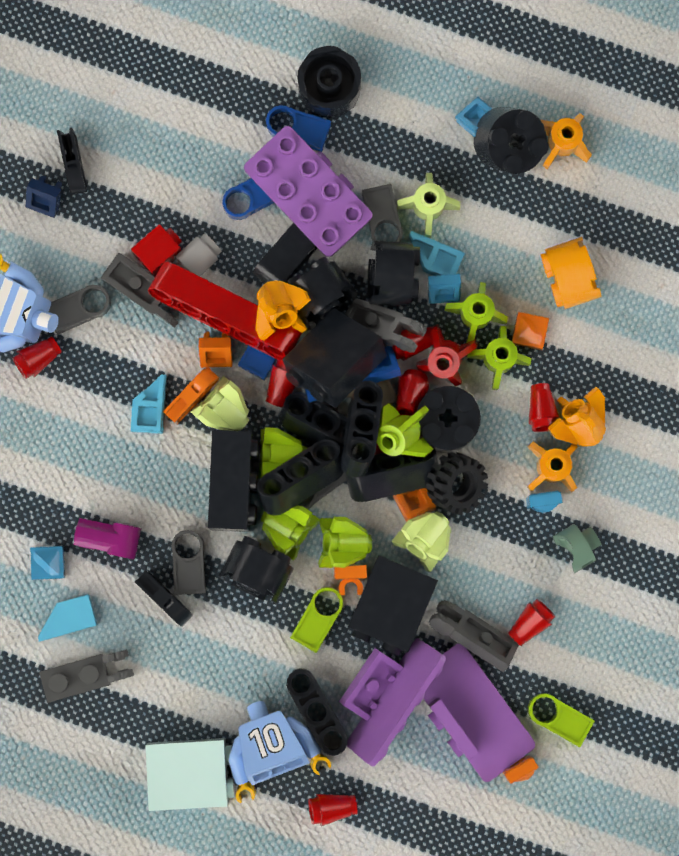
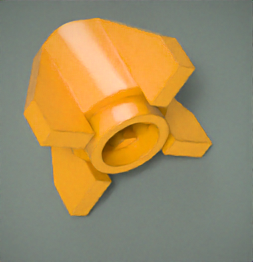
M581 113L574 119L562 118L557 122L541 120L548 136L549 148L551 149V153L543 164V167L547 170L557 155L564 157L574 153V155L586 163L592 156L582 141L583 129L580 123L584 116ZM567 134L570 138H565L563 135Z
M269 281L259 289L257 293L258 311L255 330L261 340L264 341L275 332L274 327L285 329L292 325L293 328L301 333L307 330L304 322L297 314L298 310L311 301L307 291L283 281Z
M595 387L584 396L587 402H584L582 399L568 402L562 396L557 399V402L563 409V420L558 418L548 427L553 437L584 447L594 446L603 439L606 431L605 397L599 388Z
M534 441L528 446L539 458L537 462L539 476L527 486L530 491H533L543 481L549 483L561 481L571 492L578 488L570 475L572 470L570 455L578 448L577 445L571 444L565 451L558 448L547 451ZM557 459L560 462L558 471L551 468V461Z

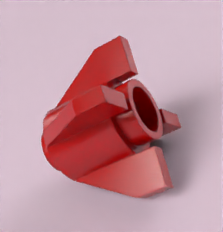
M436 324L431 327L434 346L429 357L417 362L416 367L419 371H430L436 377L447 378L456 387L462 384V379L458 372L462 358L475 350L478 345L476 340L461 346L451 340H444L440 327ZM440 358H446L449 363H446L445 360L441 361Z

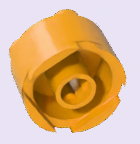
M582 237L545 249L546 253L540 255L547 278L554 277L555 283L550 285L557 308L564 306V309H568L602 297L600 288H597L595 282L597 280L587 248L583 245Z

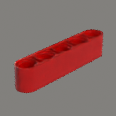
M163 262L148 288L149 294L156 300L280 361H283L282 359L296 346L302 335L292 325L285 329L274 327L275 332L266 340H261L255 330L258 305L171 262Z

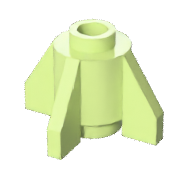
M426 173L425 184L421 185L413 196L397 200V209H414L415 214L425 220V237L431 238L433 220L437 219L443 210H460V201L446 196L444 190L439 185L433 183V174ZM426 197L432 198L434 203H427L425 201Z
M222 376L214 387L215 389L208 394L203 402L195 406L191 413L208 427L219 430L241 431L249 422L247 417L249 409L246 406L240 388L231 380L229 381L225 376Z
M425 512V514L409 519L391 542L394 546L403 549L407 548L412 555L420 559L424 569L431 572L438 563V560L441 561L448 552L451 533L449 521L439 512Z

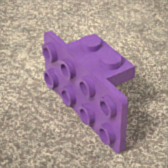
M285 126L245 163L244 170L326 257H332L371 221L372 212L352 192L354 188L352 183L342 173L337 176L331 170L332 163L321 151L316 154L291 127Z
M419 638L413 641L409 651L405 653L399 664L374 648L339 701L343 706L362 717L348 738L347 747L372 767L386 756L388 747L397 733L404 729L407 718L415 706L422 702L425 691L433 679L442 672L446 657Z
M457 643L443 653L446 661L443 664L442 672L433 679L425 691L423 699L433 711L428 717L439 731L445 728L452 737L447 743L458 758L464 754L481 779L485 782H490L506 768H509L535 748V741L467 648Z

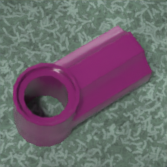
M79 518L75 529L73 545L92 550L106 551L109 555L135 560L142 528L119 523L111 525Z

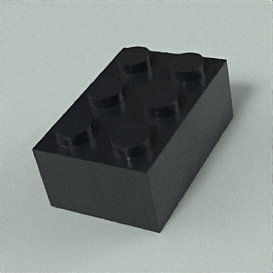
M212 430L208 529L212 531L250 532V525H256L257 506L251 504L252 493H258V474L253 472V461H259L260 442H258V439H254L251 431Z

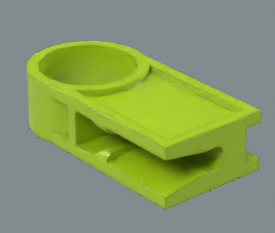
M330 587L317 590L290 638L317 653L342 610L343 599L340 593ZM324 591L334 592L339 599V609L332 615H321L315 606L316 597Z
M539 693L533 696L528 704V714L532 721L579 748L595 722L593 719L547 693ZM541 697L552 699L556 705L555 716L549 721H538L533 714V705Z

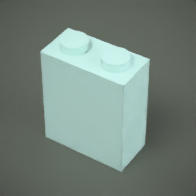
M226 738L151 742L145 745L149 811L226 807L229 804V798H234V779L228 778L227 765H230L229 756L232 745L226 746Z

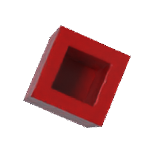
M159 224L133 246L131 251L150 274L155 277L163 262L173 263L176 260L175 256L181 251L179 244L182 243V240L171 228L165 231Z

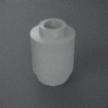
M204 233L200 238L196 236L175 256L178 261L176 265L201 276L218 260L217 256L222 251Z

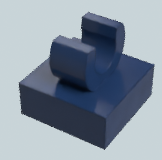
M41 176L38 180L32 178L27 185L25 207L55 218L60 208L62 182L58 181L56 186H52L46 183V176Z

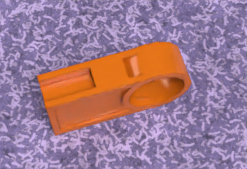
M209 367L204 368L163 412L178 425L214 387L220 377Z

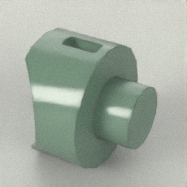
M572 524L553 535L555 544L567 549L573 555L572 568L574 573L596 561L593 550L602 544L592 527L581 532L575 524Z

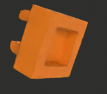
M206 331L203 338H199L201 368L232 367L231 337L222 333V337L210 338V332Z
M367 565L347 566L345 568L334 567L335 580H342L339 584L340 595H345V585L349 582L355 583L357 595H362L363 584L359 579H367Z

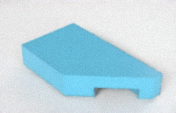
M410 232L409 239L413 247H420V265L423 272L433 276L457 273L464 257V252L416 232Z
M161 374L157 380L133 399L131 432L163 434L165 415L163 411L165 410L167 375Z
M87 594L57 603L38 636L39 642L97 626L90 595Z

